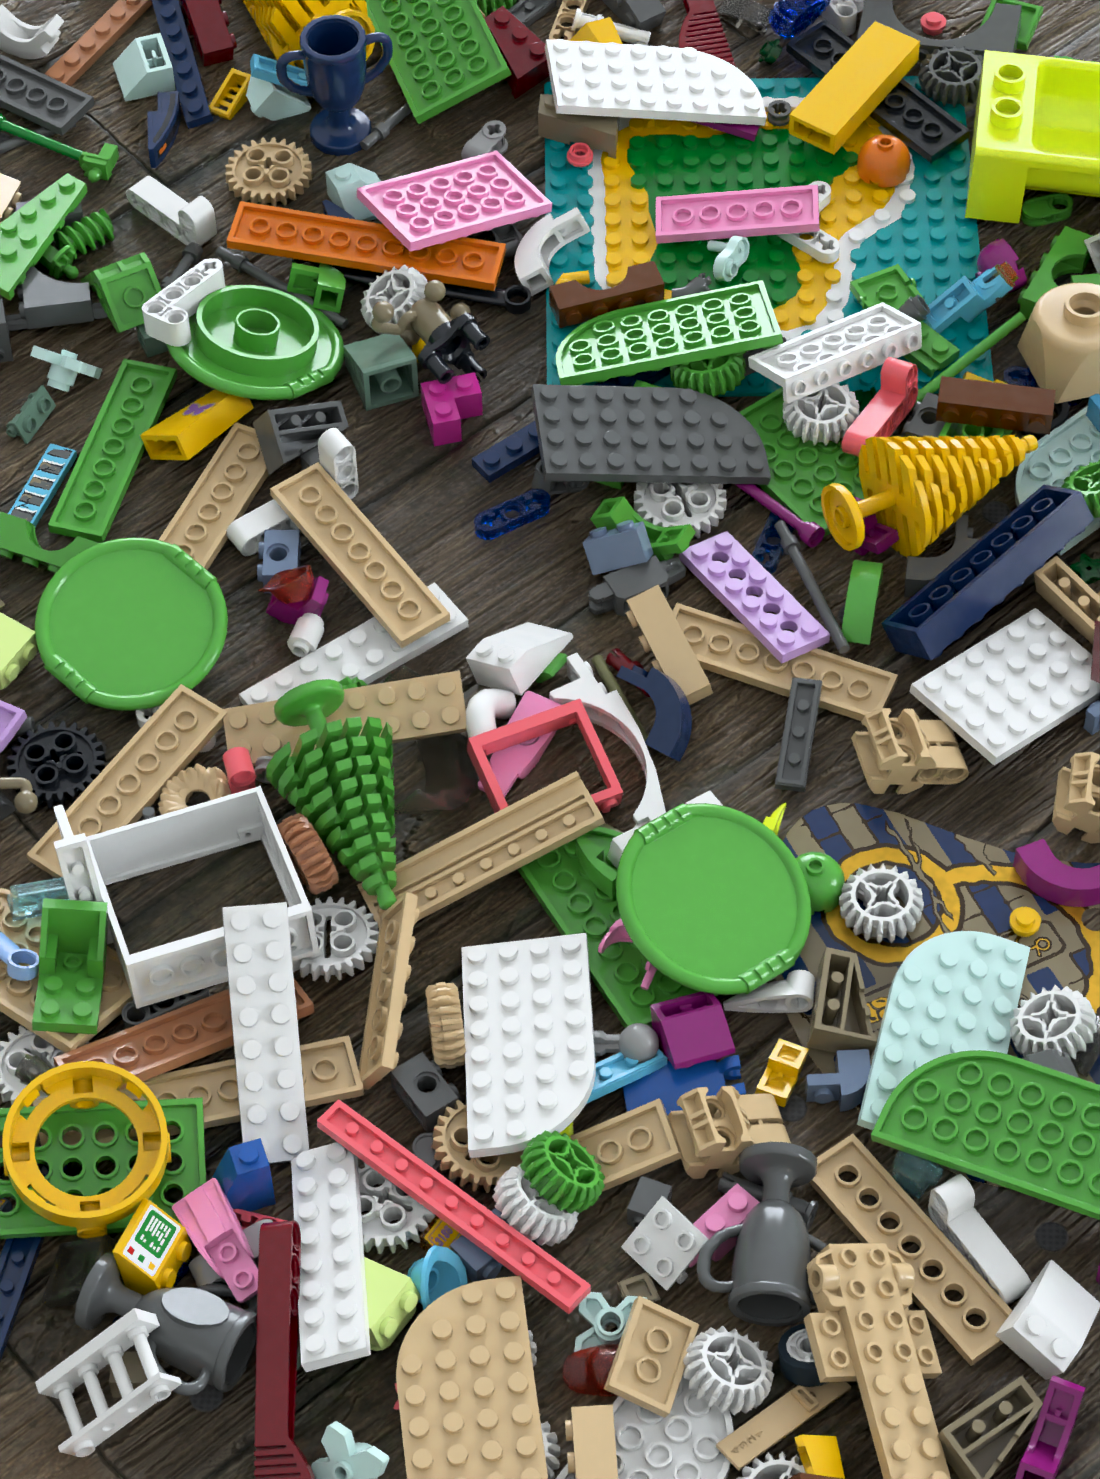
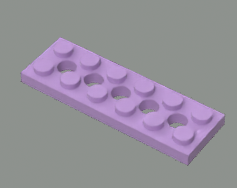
M728 531L689 546L684 552L679 554L680 561L781 664L829 643L830 633Z

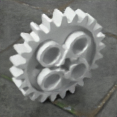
M637 482L634 510L639 516L654 525L672 527L690 524L696 531L695 536L700 538L701 530L709 534L711 525L718 527L719 519L724 518L727 499L723 484Z
M331 896L328 897L326 903H322L319 898H316L315 905H310L312 909L320 953L293 961V972L300 969L302 978L311 973L313 981H316L322 975L326 982H329L331 975H335L339 981L342 980V973L346 972L348 975L354 976L353 968L356 967L364 970V961H373L372 954L376 953L379 934L378 923L374 922L372 913H366L365 906L357 909L356 901L354 900L346 905L344 897H341L337 903H333ZM331 920V956L326 958L327 921Z
M21 1025L19 1026L20 1034L15 1035L8 1032L9 1042L0 1041V1094L4 1103L11 1101V1105L32 1080L48 1071V1069L55 1068L53 1057L64 1054L63 1051L32 1031L26 1030ZM41 1090L39 1092L40 1096L36 1099L45 1098L48 1095Z
M364 1162L365 1167L362 1169L358 1167L361 1213L370 1211L367 1214L361 1215L365 1252L368 1253L373 1246H376L378 1254H382L384 1247L389 1246L393 1254L398 1244L408 1249L407 1240L409 1239L419 1243L418 1232H429L427 1223H436L435 1214L409 1195L402 1196L405 1194L404 1191ZM376 1184H382L379 1187H373ZM393 1220H400L397 1223L390 1224Z

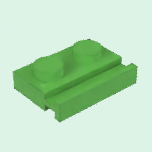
M920 321L922 347L903 357L916 364L917 368L931 378L934 376V372L937 370L941 371L959 358L960 349L926 323Z

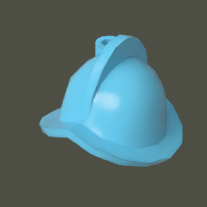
M433 1245L428 1250L425 1258L415 1261L407 1274L408 1277H411L421 1296L418 1303L422 1304L423 1310L440 1296L468 1283L466 1268L460 1257L449 1248Z

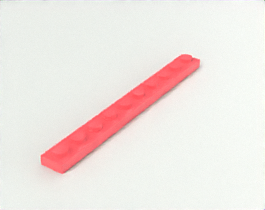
M338 1099L317 1119V1127L515 1275H520L523 1281L566 1313L570 1314L591 1292V1285L512 1226H509L508 1223Z

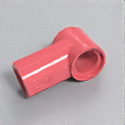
M234 747L226 751L222 759L231 794L255 788L256 774L248 749L245 747Z

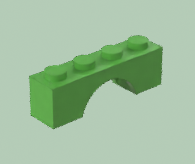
M1065 226L1060 235L1054 236L1050 252L1043 254L1039 270L1033 271L1028 288H1023L1019 295L1018 304L1021 305L1020 312L1025 316V319L1029 320L1038 299L1050 289L1058 286L1054 282L1056 278L1064 274L1082 273L1091 259L1084 240L1092 237V235Z
M0 511V556L12 559L13 555L21 557L22 563L38 568L40 563L48 566L47 570L55 574L72 557L85 549L100 544L77 536L65 548L55 551L44 550L37 541L35 525L26 519Z

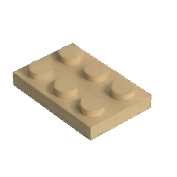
M660 1098L570 1136L571 1140L577 1139L579 1145L586 1147V1151L590 1155L595 1156V1163L602 1167L600 1172L605 1176L603 1180L605 1187L602 1192L682 1158L664 1104Z
M638 1296L632 1305L604 1389L664 1418L668 1416L685 1369L683 1359L688 1353V1346L695 1339L699 1324L646 1298Z

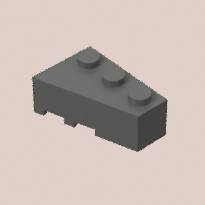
M602 0L626 26L644 31L661 25L666 13L659 0Z

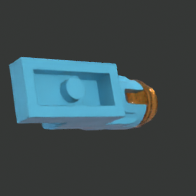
M1006 261L1001 265L998 263L992 269L986 270L972 282L966 276H963L928 305L930 313L926 315V319L939 334L960 316L970 323L980 313L1000 301L1001 297L1012 290L1019 276Z

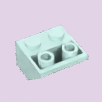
M161 33L135 38L113 62V68L125 102L157 95V92L176 91L173 67Z

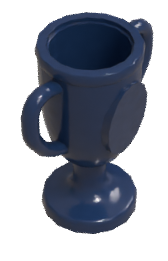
M325 15L312 20L303 28L299 37L301 50H293L282 54L277 60L276 73L279 82L290 92L312 96L319 106L325 109L317 114L310 124V139L313 145L325 154L335 156L351 155L362 150L360 142L371 133L372 129L371 121L367 115L353 106L358 103L365 84L381 74L390 62L393 55V45L389 35L383 32H374L366 35L360 23L350 17ZM375 42L382 43L380 59L374 67L366 72V46ZM294 60H303L308 86L296 84L288 77V63Z

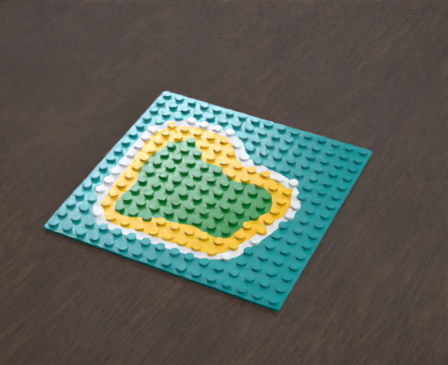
M904 76L902 78L926 96V93L921 91L919 76ZM820 77L750 78L761 94L766 116L769 104L776 100L788 102L792 112L822 80ZM551 82L545 83L544 94L553 95ZM942 102L935 103L967 127L965 107L961 104H956L955 108L952 104H946L943 107ZM870 116L866 118L834 155L790 135L789 123L784 126H774L769 123L768 118H766L765 126L761 125L755 141H751L691 121L655 119V126L646 128L640 118L620 117L616 159L608 157V152L594 149L593 161L585 167H575L567 161V152L570 146L575 144L574 142L568 145L545 138V197L552 202V212L550 213L555 219L577 207L590 228V232L564 245L554 254L549 264V272L555 285L563 273L588 270L590 284H584L583 286L590 289L604 290L620 284L627 275L628 267L654 261L664 282V300L672 298V288L686 286L701 273H705V278L708 275L710 276L712 282L708 287L711 290L763 280L782 337H785L786 341L863 311L864 309H862V306L849 289L850 281L896 264L900 265L909 279H915L917 290L925 299L927 305H929L963 276H966L971 282L976 279L975 273L978 272L977 258L980 253L977 219L965 218L970 170L968 139L932 163L906 145L911 159L910 171L906 175V179L894 187L882 188L878 187V183L870 181V184L864 182L857 171V159L860 148L869 138L883 134L895 136ZM815 181H823L831 187V200L819 212V227L839 241L840 249L839 258L835 262L822 263L777 235L746 237L750 245L747 260L738 268L737 275L731 281H720L715 279L713 274L714 261L720 252L707 249L709 240L656 243V197L804 186ZM802 234L799 236L801 239L809 240L813 238L809 234ZM730 238L712 240L728 243ZM549 287L546 288L547 385H560L555 360L556 352L565 337L583 323L559 328L549 305ZM986 310L970 323L960 316L940 333L941 336L960 349L959 358L989 336ZM927 319L923 320L924 323L933 329ZM991 350L986 351L954 378H963L966 372H970L993 382ZM903 356L896 358L906 362H910ZM957 358L952 363L947 365L941 371L937 370L936 372H934V376H932L931 378L923 371H921L919 368H917L918 389H921L926 384H928L931 380H933L936 376L942 373L945 369H947L950 365L956 362L959 358ZM883 364L839 382L840 386L848 385L849 391L862 389L863 392L870 391L871 387H875L876 392L881 389L880 376ZM754 372L745 376V379L741 381V385L735 387L734 391H726L725 395L719 394L718 397L767 396L782 386L760 373ZM670 374L653 384L660 387L675 388ZM595 381L581 385L593 386L598 382ZM940 388L933 394H939Z

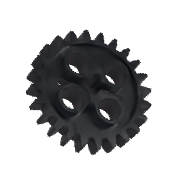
M50 721L47 729L38 724V732L33 733L27 730V739L17 738L19 747L11 746L12 755L7 756L9 764L7 771L9 777H22L31 782L33 793H35L38 799V807L43 801H47L48 808L50 809L54 802H59V805H63L64 808L65 800H70L73 804L76 800L75 797L80 796L103 771L106 757L102 743L97 742L95 733L89 735L87 727L78 731V726L75 722L70 728H66L65 721H62L59 727H55L54 723Z

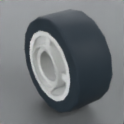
M805 1323L787 1330L781 1336L778 1343L780 1371L784 1377L790 1382L804 1387H816L829 1383H820Z

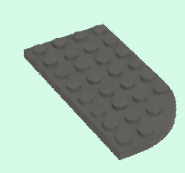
M532 385L531 396L545 481L768 485L771 475L767 455L760 436L742 414L715 397L692 389L669 387Z

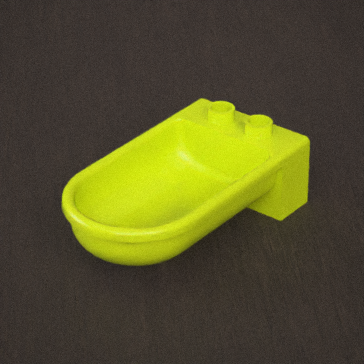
M990 50L984 51L974 118L965 218L1019 224L1025 189L1100 197L1099 62Z

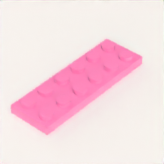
M818 184L656 197L655 236L657 244L725 239L732 236L752 237L820 231Z

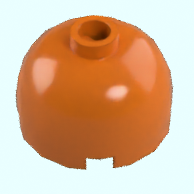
M883 134L871 137L860 148L857 159L858 175L868 184L872 181L878 183V187H894L904 182L906 175L910 171L911 159L909 150L901 139L895 136Z

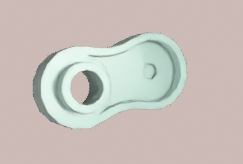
M732 236L728 243L709 240L707 249L720 252L713 265L715 279L729 282L737 275L738 268L747 260L750 245L746 237Z

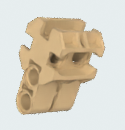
M890 708L875 710L865 715L861 721L862 725L866 726L868 732L855 731L851 737L867 784L874 794H884L889 785H899L896 790L897 794H908L921 788L924 784H957L965 780L969 775L953 729L942 720H920L913 709H903L898 718H889Z
M1094 752L1075 753L1070 758L1071 769L1063 766L1058 773L1052 822L1058 832L1068 835L1073 828H1077L1086 832L1081 838L1082 841L1090 844L1100 843V765L1096 764L1100 760V755Z
M722 1086L716 1095L706 1096L708 1088L698 1087L679 1097L677 1105L682 1110L671 1111L668 1115L682 1155L683 1166L686 1173L693 1179L704 1178L709 1169H719L717 1172L718 1177H722L724 1172H728L731 1175L739 1172L740 1153L745 1148L754 1144L770 1141L791 1143L785 1125H783L774 1095L768 1093L740 1095L733 1086Z

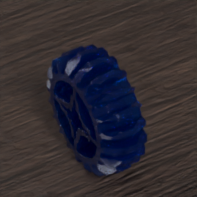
M779 0L774 4V8L770 10L768 23L771 29L781 38H792L796 34L799 35L801 31L806 30L817 18H820V15L826 11V7L830 4L831 0Z

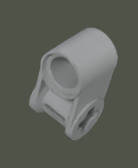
M498 120L487 122L464 145L461 153L462 159L493 151H498L501 155L504 154L508 149V142L504 137L506 135L505 124Z

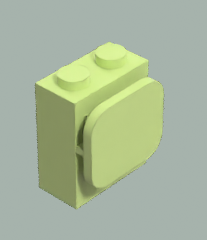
M0 612V690H2L14 681L29 661L36 656L38 647L35 631Z
M364 1257L370 1349L380 1351L392 1344L415 1314L416 1305L421 1296L411 1277Z

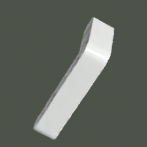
M330 428L318 440L320 465L346 495L353 499L359 489L356 451L354 446L337 428ZM273 499L233 521L226 531L228 539L242 555L251 556L259 552V542H264L265 530H298L299 528Z

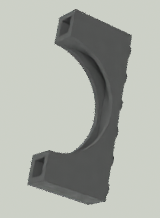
M865 0L857 40L876 21L919 40L918 62L921 63L922 60H925L927 54H932L934 49L941 51L943 46L948 49L953 48L954 45L957 49H962L965 46L966 51L975 50L976 55H982L983 57L985 50L1016 53L1021 27L1022 5L996 3L989 19L974 32L955 39L936 40L919 36L904 27L894 13L893 0Z
M29 201L17 202L16 211ZM81 202L74 212L68 213L65 217L64 226L68 225L71 227L72 222H80L81 218L84 217ZM33 266L26 272V279L22 285H17L19 301L24 300V302H19L21 319L26 318L28 329L94 321L89 282L70 283L58 281L43 275Z

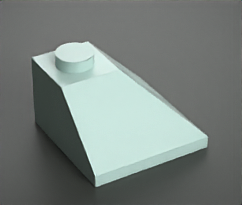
M250 76L246 96L251 105L250 109L256 116L276 121L309 112L311 109L306 96L290 92L283 86Z
M347 163L325 172L327 195L334 204L344 209L356 220L369 222L377 219L357 198V188L381 182L375 172L352 163Z

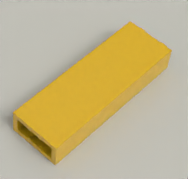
M875 21L791 112L789 116V134L834 155L918 62L920 41Z

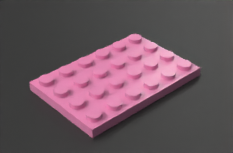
M498 151L357 188V198L409 251L421 250L428 246L443 244L446 241L468 237L471 234L489 231L496 227L514 224L518 221L536 218L552 212V202Z

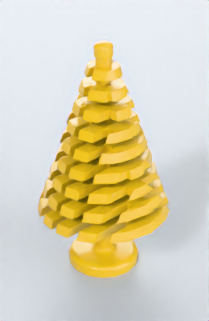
M242 0L276 60L286 52L301 50L299 37L303 28L312 20L325 15L350 17L360 23L366 35L375 32L374 25L367 14V3L365 0ZM349 5H351L354 9L356 6L358 10L350 9ZM375 43L366 46V61L372 54ZM294 60L288 63L292 66H295L294 63H296L299 68L304 69L303 60Z
M1031 434L1021 439L1015 437V435H1005L1002 437L994 435L985 438L984 436H939V438L934 436L870 437L865 439L866 445L862 444L859 452V477L864 499L857 502L844 485L838 483L829 484L823 488L821 493V507L824 519L835 541L843 549L852 551L863 544L865 538L863 518L876 514L878 523L897 530L900 540L891 545L896 552L900 550V554L905 557L910 555L912 557L919 556L928 545L939 537V532L941 535L949 528L953 521L955 523L962 517L965 511H969L990 489L998 485L999 478L1006 477L1014 467L1019 466L1025 460V453L1028 454L1038 448L1037 439Z

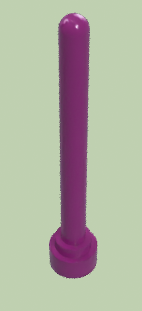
M735 484L796 529L800 540L810 548L816 547L823 540L825 530L817 523L804 522L754 484Z

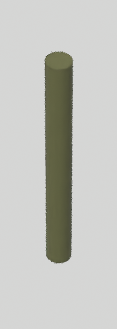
M602 655L594 656L591 661L609 692L617 690L639 727L645 742L648 734Z

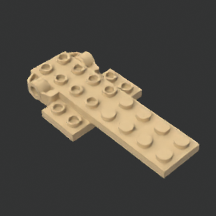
M886 1243L828 1244L806 1267L808 1284L819 1313H809L803 1318L820 1383L858 1382L883 1479H951L924 1379H935L941 1375V1366L925 1310L908 1309V1306L912 1304L911 1295L915 1283L913 1267L909 1263H905L899 1253L888 1249Z

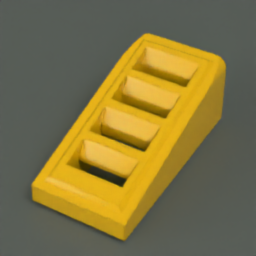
M231 68L209 105L211 113L231 120L248 100L246 94L251 74ZM226 98L233 100L232 103L226 102ZM222 105L224 107H227L228 110L224 111L222 109H219V106Z

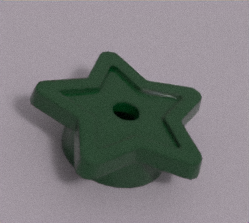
M1082 553L1080 562L1069 567L1086 584H1092L1100 580V559H1092L1087 554Z

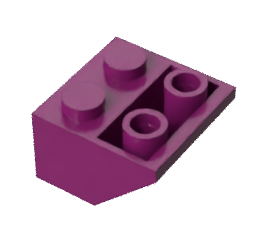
M696 992L650 1005L652 1028L658 1035L660 1048L675 1070L688 1068L708 1060L721 1059L724 1056L736 1053L722 1005L714 994Z

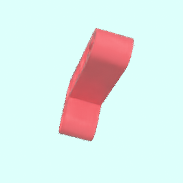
M888 357L884 361L880 376L881 389L845 432L841 446L844 453L859 457L861 445H866L865 439L870 437H890L912 410L917 400L918 369L916 364L893 357Z

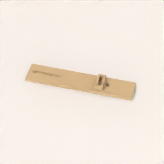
M829 1382L816 1387L797 1385L718 1442L716 1448L740 1471L751 1463L755 1457L757 1458L848 1392L851 1386L847 1382Z

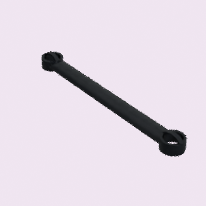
M292 258L293 263L310 262L314 264L313 267L319 268L320 263ZM330 265L339 270L344 275L345 280L349 282L369 285V283H373L377 279L376 275L381 276L384 274ZM443 283L446 288L444 297L503 306L512 314H523L531 307V292L522 285H513L507 289L495 287V291ZM520 296L526 300L521 303H514L509 299Z

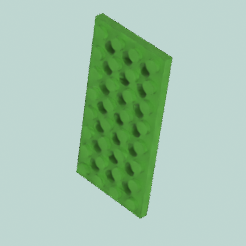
M203 1097L158 1100L164 1112L167 1126L174 1125L181 1131L176 1139L170 1140L171 1156L179 1158L182 1165L176 1171L165 1169L160 1184L149 1200L180 1224L181 1222L172 1210V1206L175 1203L168 1202L164 1198V1194L170 1188H177L182 1191V1198L206 1183ZM147 1100L134 1101L142 1110L148 1105ZM99 1103L98 1106L93 1108L75 1109L70 1107L69 1104L51 1114L40 1128L39 1132L45 1133L48 1136V1141L41 1147H35V1159L37 1164H45L49 1168L45 1179L55 1188L68 1194L76 1193L81 1196H94L115 1188L131 1172L130 1164L137 1158L138 1142L130 1139L129 1132L134 1127L130 1120L117 1108L107 1103ZM36 1106L23 1107L20 1115L27 1120ZM0 1108V1136L3 1135L4 1124L10 1108ZM102 1129H110L115 1136L109 1143H101L96 1139V1134ZM74 1130L79 1132L82 1137L75 1145H68L62 1140L64 1134L68 1131ZM0 1148V1168H1L2 1166H4V1164H3V1148ZM103 1160H110L116 1167L111 1174L103 1175L97 1171V1165ZM70 1162H77L82 1166V1171L77 1176H67L63 1172L65 1165ZM0 1179V1200L5 1197H11L16 1201V1206L12 1211H0V1239L77 1235L76 1227L54 1223L34 1212L19 1197L10 1180ZM134 1213L117 1222L108 1224L107 1233L124 1232Z

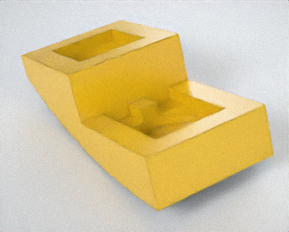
M779 1038L768 1059L767 1068L756 1087L755 1094H772L777 1105L785 1108L801 1073L809 1049Z

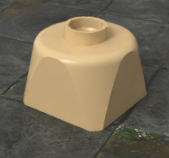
M1080 282L1069 283L1054 287L1044 293L1035 304L1017 345L1038 386L1044 389L1056 390L1054 403L1058 404L1087 398L1097 393L1100 395V285Z

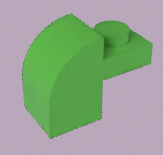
M292 262L287 291L313 296V308L340 313L346 280L339 270L330 265L320 263L318 268Z

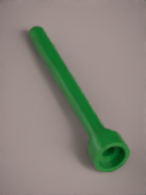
M0 113V132L3 130L79 161L83 151L6 121V118Z

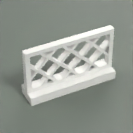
M63 805L53 807L62 840L55 841L54 846L69 900L103 902L85 833L73 836ZM108 922L107 944H110L114 941Z

